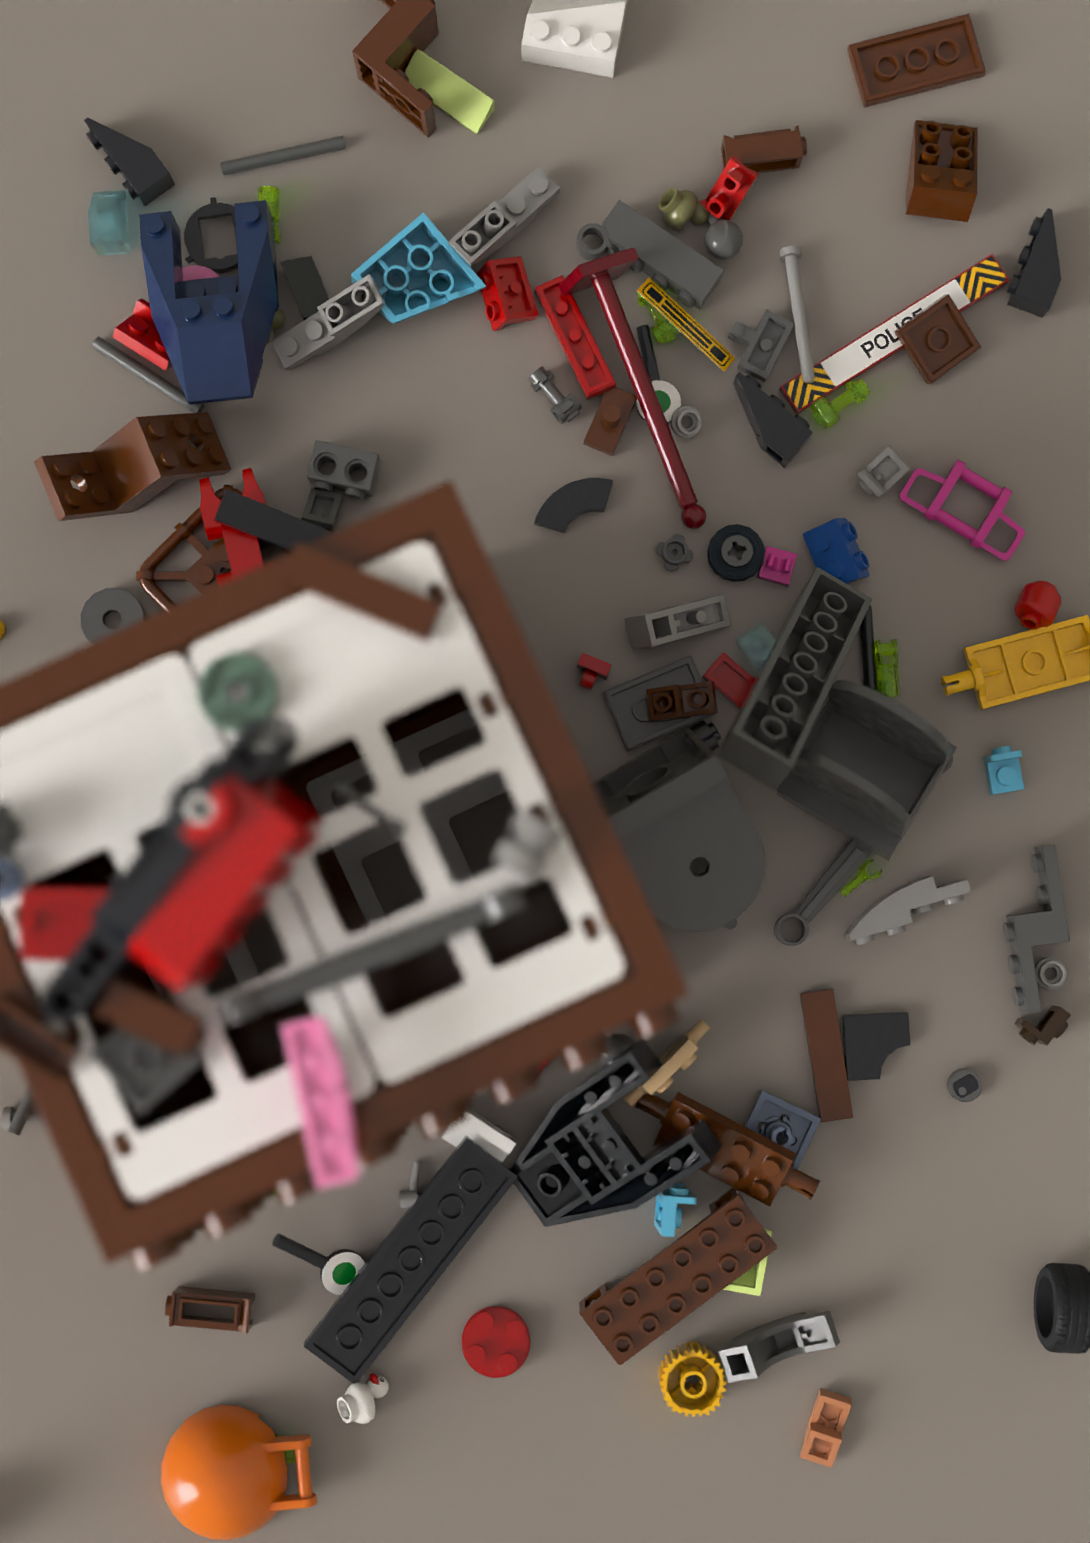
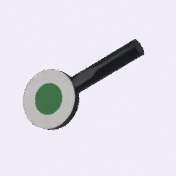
M641 325L636 329L643 362L666 421L670 423L672 414L681 406V398L679 392L672 384L660 380L649 325ZM637 399V411L641 418L646 421Z
M277 1234L273 1240V1246L320 1268L321 1281L325 1288L333 1294L341 1295L365 1265L362 1257L350 1249L335 1251L327 1257L281 1234Z

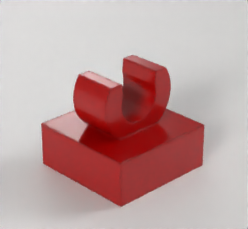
M582 652L577 663V668L585 671L580 681V686L592 690L597 677L607 679L612 664Z

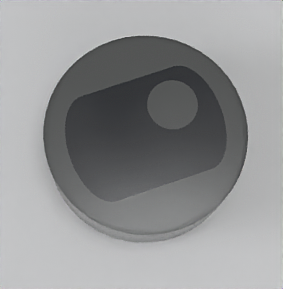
M958 1069L949 1076L947 1087L953 1098L961 1102H971L980 1095L982 1082L975 1072L968 1069Z

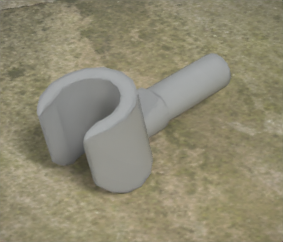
M414 1162L410 1190H400L399 1192L401 1208H410L419 1196L418 1181L422 1163Z

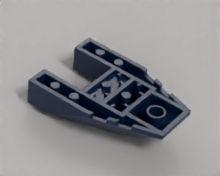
M266 200L234 204L238 275L183 281L181 232L172 212L139 214L141 249L152 319L189 405L253 398L263 364L262 357L265 346L269 342L272 333L271 325L273 318L279 308L274 219Z

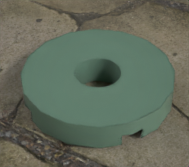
M239 652L226 654V656H222L210 663L200 678L198 688L200 704L209 720L225 730L240 732L250 721L270 718L277 706L279 693L276 677L267 664L251 654ZM234 682H245L249 688L248 697L241 703L231 702L228 697L229 687Z

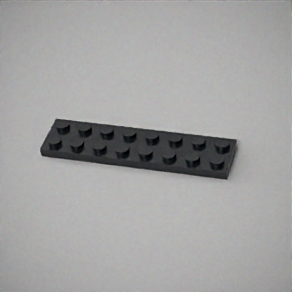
M466 1135L423 1189L417 1200L405 1212L307 1337L303 1347L351 1383L358 1382L518 1176Z

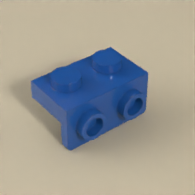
M835 518L803 533L816 568L819 567L846 584L870 576L868 572V558L863 551H860L855 540L857 539V531L854 525L846 518Z

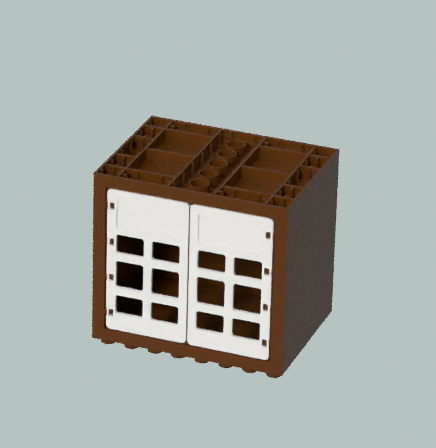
M451 480L306 545L311 549L443 604L428 642L283 581L281 578L293 553L290 552L0 684V803L8 802L13 818H18L21 823L22 840L16 842L14 859H8V861L14 862L22 870L24 876L22 888L111 889L168 814V802L174 788L182 781L196 777L209 758L220 759L240 733L225 730L210 721L203 711L198 697L200 678L207 666L214 660L234 652L255 656L265 662L275 675L279 693L277 706L270 718L278 717L291 721L296 726L299 734L298 745L288 758L292 761V765L286 774L276 782L325 820L316 832L319 836L305 854L301 852L292 863L294 869L288 878L280 886L276 884L268 894L270 900L266 907L288 953L289 962L287 965L261 977L247 943L242 936L231 950L227 948L224 952L240 987L216 998H211L207 995L202 982L197 987L190 985L181 991H177L171 986L181 1008L207 1020L203 1029L208 1031V1034L198 1052L205 1061L143 1114L138 1112L90 1054L92 1050L119 1027L108 1023L110 1019L108 1016L94 1017L98 1007L65 1023L55 1022L46 1016L41 1006L42 995L67 960H20L22 889L15 897L8 900H0V994H7L9 998L71 1040L84 1046L62 1080L52 1084L19 1061L17 1063L106 1265L130 1254L137 1271H144L182 1251L181 1246L195 1239L194 1233L206 1228L209 1237L214 1238L253 1219L252 1213L265 1206L263 1201L274 1196V1190H276L282 1205L319 1189L316 1184L282 1025L319 1016H325L328 1020L339 1049L350 1093L361 1170L397 1151L395 1146L402 1142L401 1137L408 1133L406 1128L410 1127L417 1120L425 1138L434 1136L468 1119L467 1112L471 1110L469 1105L474 1102L472 1098L476 1096V1093L488 1087L497 1105L502 1104L539 1086L540 1084L537 1079L540 1078L538 1075L540 1071L538 1067L540 1063L560 1054L567 1070L572 1071L610 1053L611 1051L603 1034L628 1023L637 1033L638 1037L643 1038L682 1019L674 1001L688 995V989ZM241 681L234 682L228 689V697L233 703L243 702L249 694L248 685ZM474 726H481L485 735L483 744L424 770L419 759V753L422 750ZM270 742L269 745H262V746L259 745V746L256 747V749H259V748H261V747L271 746L272 743ZM499 770L447 795L438 796L488 772ZM372 774L377 784V791L373 795L364 798V800L393 821H401L405 826L404 833L400 836H394L390 833L388 826L381 824L360 835L351 837V835L381 821L356 803L337 810L332 799L335 785L339 781H345L350 784ZM511 791L518 809L543 821L563 834L553 852L545 853L543 856L546 865L537 882L524 877L504 865L474 878L451 829L450 819L503 793ZM402 840L423 884L427 897L424 902L386 918L362 865V861L365 857ZM2 872L0 873V887L3 888L8 883V877ZM518 885L526 908L486 922L392 964H382L374 967L367 974L273 1007L226 1026L218 1005L223 1001L261 988L319 961L407 926L480 901V899ZM293 890L296 893L300 905L305 913V916L310 924L314 936L324 955L323 958H321L319 954V951L314 943L310 931L291 892ZM136 958L121 979L166 1000L154 972ZM10 1013L7 1014L1 1023L3 1029L50 1061L60 1048Z

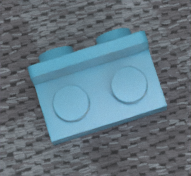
M677 1182L656 1196L654 1226L661 1236L675 1237V1228L681 1227L682 1210L678 1208L677 1203L695 1205L697 1202V1197L689 1188L685 1187V1183Z

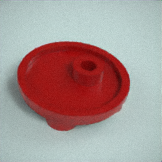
M490 1306L476 1312L466 1323L461 1339L462 1351L467 1363L477 1373L490 1378L506 1377L516 1372L526 1361L531 1343L529 1329L522 1317L515 1311L502 1306Z

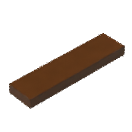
M300 543L296 544L281 578L287 583L428 642L443 608L441 603Z
M833 989L800 993L818 1113L821 1118L820 1122L853 1118Z

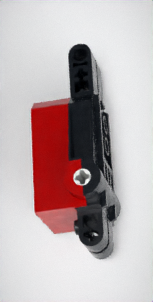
M278 717L250 721L243 727L220 759L209 758L196 777L184 780L174 788L168 802V814L90 917L94 926L45 989L41 999V1006L49 1019L65 1023L98 1007L111 980L118 981V979H121L136 958L177 991H181L190 985L197 987L203 980L207 981L216 972L222 963L219 958L227 948L231 950L246 932L243 927L252 916L254 918L257 917L270 900L268 894L276 884L280 886L288 878L294 869L292 863L301 852L305 854L319 836L316 832L325 821L276 782L291 767L292 761L288 758L298 745L299 734L296 726L291 721ZM270 742L272 743L271 746H266V747H261V748H259V749H256V747L259 746V745H260V746H262V745H269ZM108 953L112 956L104 959L101 955Z

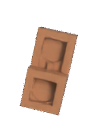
M819 1389L804 1437L800 1458L832 1468L842 1442V1430L852 1406L850 1397Z

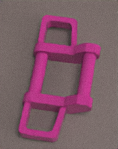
M959 459L954 463L946 479L921 468H916L899 493L900 500L924 513L923 517L930 521L934 519L970 540V545L977 549L981 547L1003 561L1010 559L1025 535L1023 528L1002 513L1013 491L1005 486L1000 488L966 468V463ZM919 475L942 484L928 508L910 499L907 495L910 487ZM958 478L995 499L978 530L941 509ZM998 518L1016 532L1014 540L1004 553L984 543L985 538Z

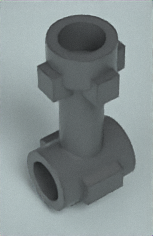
M543 366L538 368L529 377L532 383L531 387L535 392L541 389L555 406L550 410L561 424L566 421H572L579 415L578 411L582 409L581 404L571 393L566 397L562 395L551 382L554 375L550 370L546 371Z

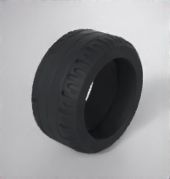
M1049 1263L1040 1270L1037 1276L1034 1291V1320L1039 1341L1046 1350L1053 1353L1082 1354L1090 1348V1272L1082 1265Z

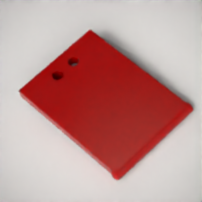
M22 888L20 960H68L94 926L90 916L110 889ZM106 953L101 956H103V958L106 959L110 958V956L112 955Z

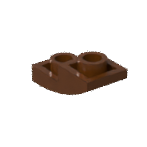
M714 681L646 689L650 721L718 713Z

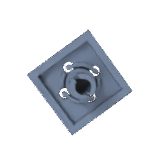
M760 1090L744 1126L795 1152L796 1156L792 1163L795 1164L794 1168L798 1169L821 1118L764 1090ZM782 1114H786L788 1116V1120L785 1116L782 1117L785 1123L779 1120ZM760 1122H765V1123L767 1124V1127L765 1128V1125H764V1124H761V1125H760V1128H761V1129L759 1130V1129H758V1124H759Z

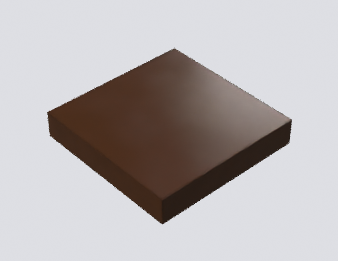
M949 294L943 295L894 331L927 384H932L981 348Z

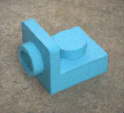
M1011 746L992 749L993 755L983 758L990 795L1023 790L1024 784L1019 763L1022 751L1012 752Z

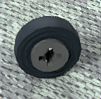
M735 524L727 525L715 533L710 540L707 555L708 563L714 573L724 580L738 582L745 581L756 574L762 566L765 552L764 544L754 530L747 526Z

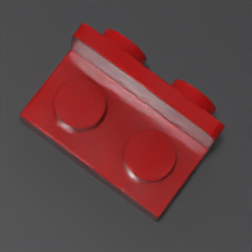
M521 256L488 260L476 272V275L486 285V288L479 291L482 293L486 306V317L491 322L493 331L501 330L506 324L532 321L539 316Z
M141 298L136 302L133 315L115 327L113 338L166 371L172 366L152 319L150 303Z

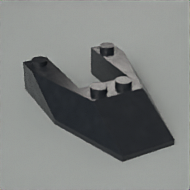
M643 1038L618 1054L559 1098L510 1170L518 1176L513 1184L545 1227L636 1209L709 1163L722 1147V1144L711 1129L701 1119L642 1157L607 1110V1107L648 1081L663 1065Z

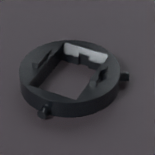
M216 197L210 198L211 204L196 210L186 224L184 242L190 256L185 260L188 264L194 261L197 265L207 267L215 273H226L238 268L237 254L228 255L220 259L217 257L205 259L200 220L233 215L236 236L235 207L226 203H217Z

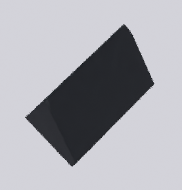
M312 256L280 262L303 320L317 313V307L329 300Z

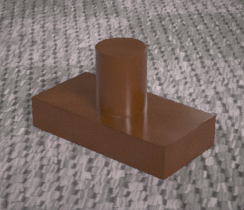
M617 387L605 392L584 439V445L613 456L637 401L636 395Z

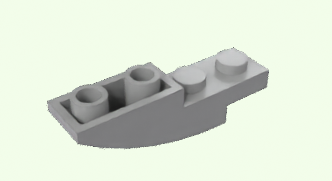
M539 166L536 167L497 203L493 201L450 239L448 244L470 266L480 262L536 219L537 213L559 194L560 187Z
M368 274L317 307V313L272 340V344L285 369L292 370L314 355L322 356L350 337L380 311L386 303L372 275Z
M926 876L891 891L867 908L845 932V939L847 941L855 940L856 945L874 941V934L886 931L887 936L904 932L906 931L904 925L913 923L909 910L913 909L914 914H919L932 910V903L944 900L945 905H950L963 901L962 894L971 892L968 879L958 880L938 887L935 885L933 876Z

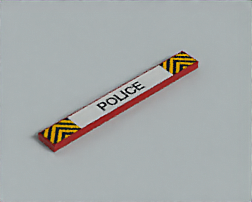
M993 254L815 364L813 366L815 379L812 383L806 384L802 380V374H799L780 387V391L797 415L903 349L904 347L894 331L943 295L949 294L958 310L962 312L1007 284L1009 278Z

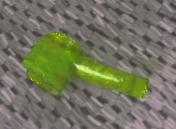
M874 860L863 863L859 868V874L840 891L845 897L865 881H871L880 877L882 869L874 873L873 876L867 871V866Z

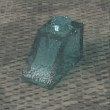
M125 190L93 192L88 210L90 244L98 256L130 253Z

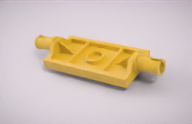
M1084 615L1051 624L1048 627H1040L1035 630L1021 632L964 648L963 653L968 668L966 671L941 676V686L955 683V685L943 688L945 696L973 689L979 708L983 710L1090 681L1089 616Z

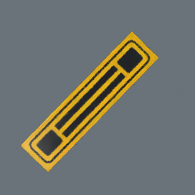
M648 277L638 288L637 292L722 371H726L736 357L651 278Z

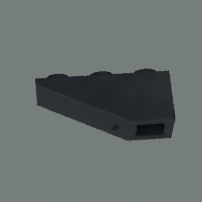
M88 117L84 120L90 130L86 133V136L96 150L103 148L108 155L104 158L106 164L114 175L119 172L126 180L122 185L133 200L138 197L146 206L175 186L170 173L152 148Z
M1047 208L1041 218L1035 217L1028 235L1033 236L1030 246H1024L1017 262L1022 267L1018 275L1014 274L1006 291L1011 294L1007 305L1041 318L1051 308L1061 282L1053 212L1049 208Z
M738 372L733 385L759 446L785 468L811 437L813 432L809 429L810 425L801 416H793L784 409L786 407L785 404L777 396H768L762 391L760 383L750 375L744 376Z

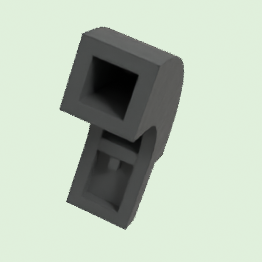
M830 1311L810 1315L802 1312L753 1328L729 1341L718 1353L728 1382L732 1383L758 1378L767 1368L786 1358L836 1347L840 1340Z

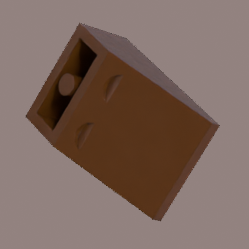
M915 120L906 189V214L968 222L977 196V128Z

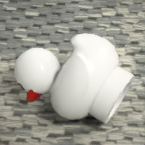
M371 1373L367 1384L360 1381L352 1383L347 1388L345 1395L337 1400V1408L342 1420L346 1423L354 1421L359 1424H367L374 1419L376 1412L374 1398H382L389 1390L386 1378Z

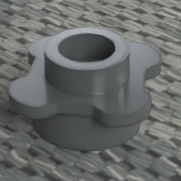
M674 534L671 539L665 543L660 542L656 547V553L662 556L665 561L664 566L668 571H675L678 565L683 562L689 563L693 559V552L688 550L687 544L684 542L685 538L681 534ZM672 550H677L678 554L673 555Z

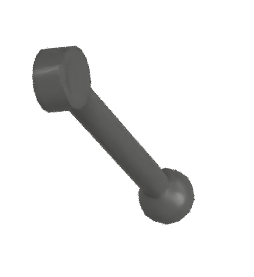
M339 781L335 785V793L338 796H346L388 826L392 835L400 836L404 833L405 826L401 821H393L350 790V785L347 782Z

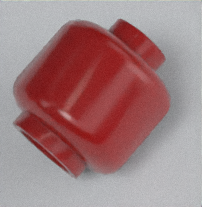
M1036 581L1029 583L1021 590L1014 606V613L1021 624L1028 629L1035 630L1040 627H1048L1053 623L1062 603L1061 596L1056 587L1049 582Z

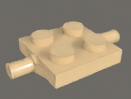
M700 1019L688 1033L683 1034L658 1058L663 1064L648 1081L622 1098L633 1107L645 1093L649 1092L652 1096L656 1091L659 1094L664 1092L674 1081L671 1076L679 1068L685 1070L695 1061L697 1056L694 1053L699 1049L696 1046L698 1044L697 1041L711 1028Z

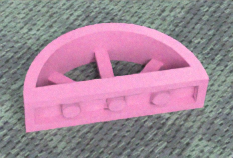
M325 1016L282 1025L317 1188L356 1180L359 1178L360 1173L356 1126L344 1067L331 1026Z

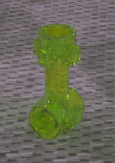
M636 292L635 294L638 298L636 301L639 307L646 306L656 324L651 330L658 344L660 345L664 342L668 344L677 339V335L681 332L642 295Z
M858 379L855 382L851 380L846 384L848 390L831 402L826 397L817 400L810 408L813 412L812 417L818 425L822 424L825 429L830 428L841 418L837 412L854 401L859 405L866 401V397L870 395L866 383L862 379Z

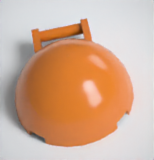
M218 1405L205 1408L188 1417L168 1442L161 1464V1486L164 1498L172 1514L183 1526L197 1535L212 1540H233L246 1537L268 1524L279 1510L309 1508L317 1504V1496L315 1493H312L308 1447L312 1445L311 1436L304 1434L276 1437L272 1428L258 1418V1413L240 1406ZM285 1450H295L299 1494L285 1495L288 1475L283 1452Z

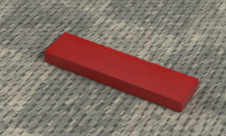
M561 275L535 287L534 290L587 400L615 388L616 382L573 294L562 296L559 285L565 278Z

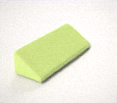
M417 49L404 72L409 79V83L417 90L418 88L424 89L432 97L434 106L478 134L495 110L494 100L421 50Z

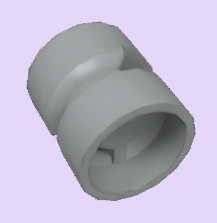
M517 809L507 827L510 832L509 838H502L491 858L524 877L537 882L546 865L543 856L545 853L553 852L563 833L530 814Z

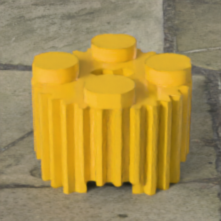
M689 1341L686 1344L682 1343V1347L676 1345V1350L670 1349V1355L665 1354L666 1360H662L659 1366L658 1378L664 1401L667 1402L668 1407H672L673 1412L678 1411L679 1414L684 1412L685 1416L691 1413L692 1417H695L696 1413L699 1416H702L704 1413L708 1416L710 1415V1410L716 1411L715 1406L720 1407V1398L723 1399L724 1397L722 1392H726L724 1386L726 1385V1375L722 1364L711 1349L707 1350L705 1345L701 1346L698 1342ZM690 1375H697L698 1382L696 1384H693L691 1381L685 1383L687 1381L686 1378Z

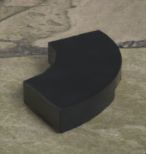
M586 478L564 485L545 501L536 516L534 524L565 533L569 524L579 515L591 511L604 513L613 480Z

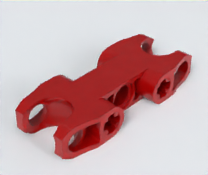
M243 469L244 490L242 495L266 505L264 495L255 480L252 469ZM209 477L199 479L201 491L200 511L208 541H214L224 538L231 572L216 575L217 583L220 585L264 565L258 538L214 521L221 500L215 496Z

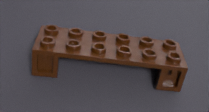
M732 1187L709 1205L711 1211L709 1216L613 1288L609 1289L604 1283L579 1302L581 1317L618 1365L624 1364L777 1249L775 1242L747 1207L743 1196L737 1189Z

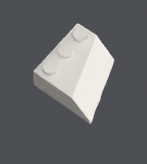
M532 0L527 13L521 43L522 61L613 78L628 0Z

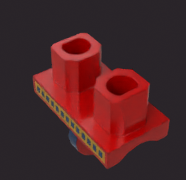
M734 155L730 158L706 198L708 201L705 206L706 210L716 218L720 219L723 217L725 220H731L759 174L744 166L739 158Z

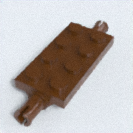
M648 1092L635 1105V1108L661 1120L660 1124L662 1126L653 1144L657 1148L703 1119L722 1144V1147L714 1158L699 1168V1170L769 1207L779 1188H783L784 1185L812 1199L820 1183L819 1179H815L794 1168L795 1164L792 1162L796 1156L795 1152L677 1092L670 1103L654 1094L651 1096Z

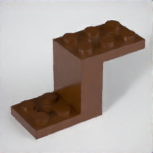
M380 0L390 10L352 51L357 76L425 136L429 137L436 130L433 99L424 89L418 88L417 90L409 83V79L404 72L416 50L419 49L423 52L439 34L435 1Z
M208 412L136 417L92 452L46 455L34 461L58 521L132 513L176 480L224 475L231 470ZM189 440L195 445V447H192L190 445ZM71 480L78 485L80 490L73 488Z

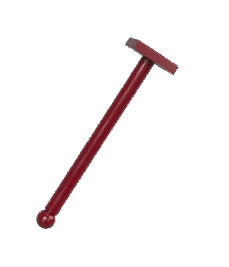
M629 248L580 264L560 283L559 289L564 297L594 287L679 507L683 509L681 513L682 523L689 529H698L706 521V512L702 506L697 504V497L612 280L618 279L639 259L636 249Z

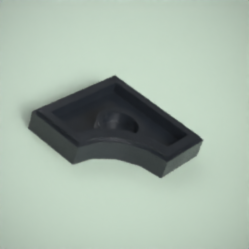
M908 1012L842 1015L847 1080L880 1079L882 1065L888 1055L900 1047L910 1045Z

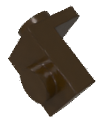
M1052 1005L1036 1027L1026 1020L1019 1018L1014 1024L1021 1029L1018 1034L1030 1044L1035 1045L1038 1042L1039 1044L1048 1045L1054 1037L1059 1038L1065 1032L1069 1025L1066 1021L1071 1014L1060 1006Z

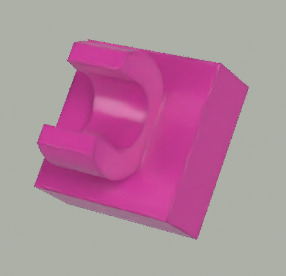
M766 546L764 560L757 578L788 587L797 554Z

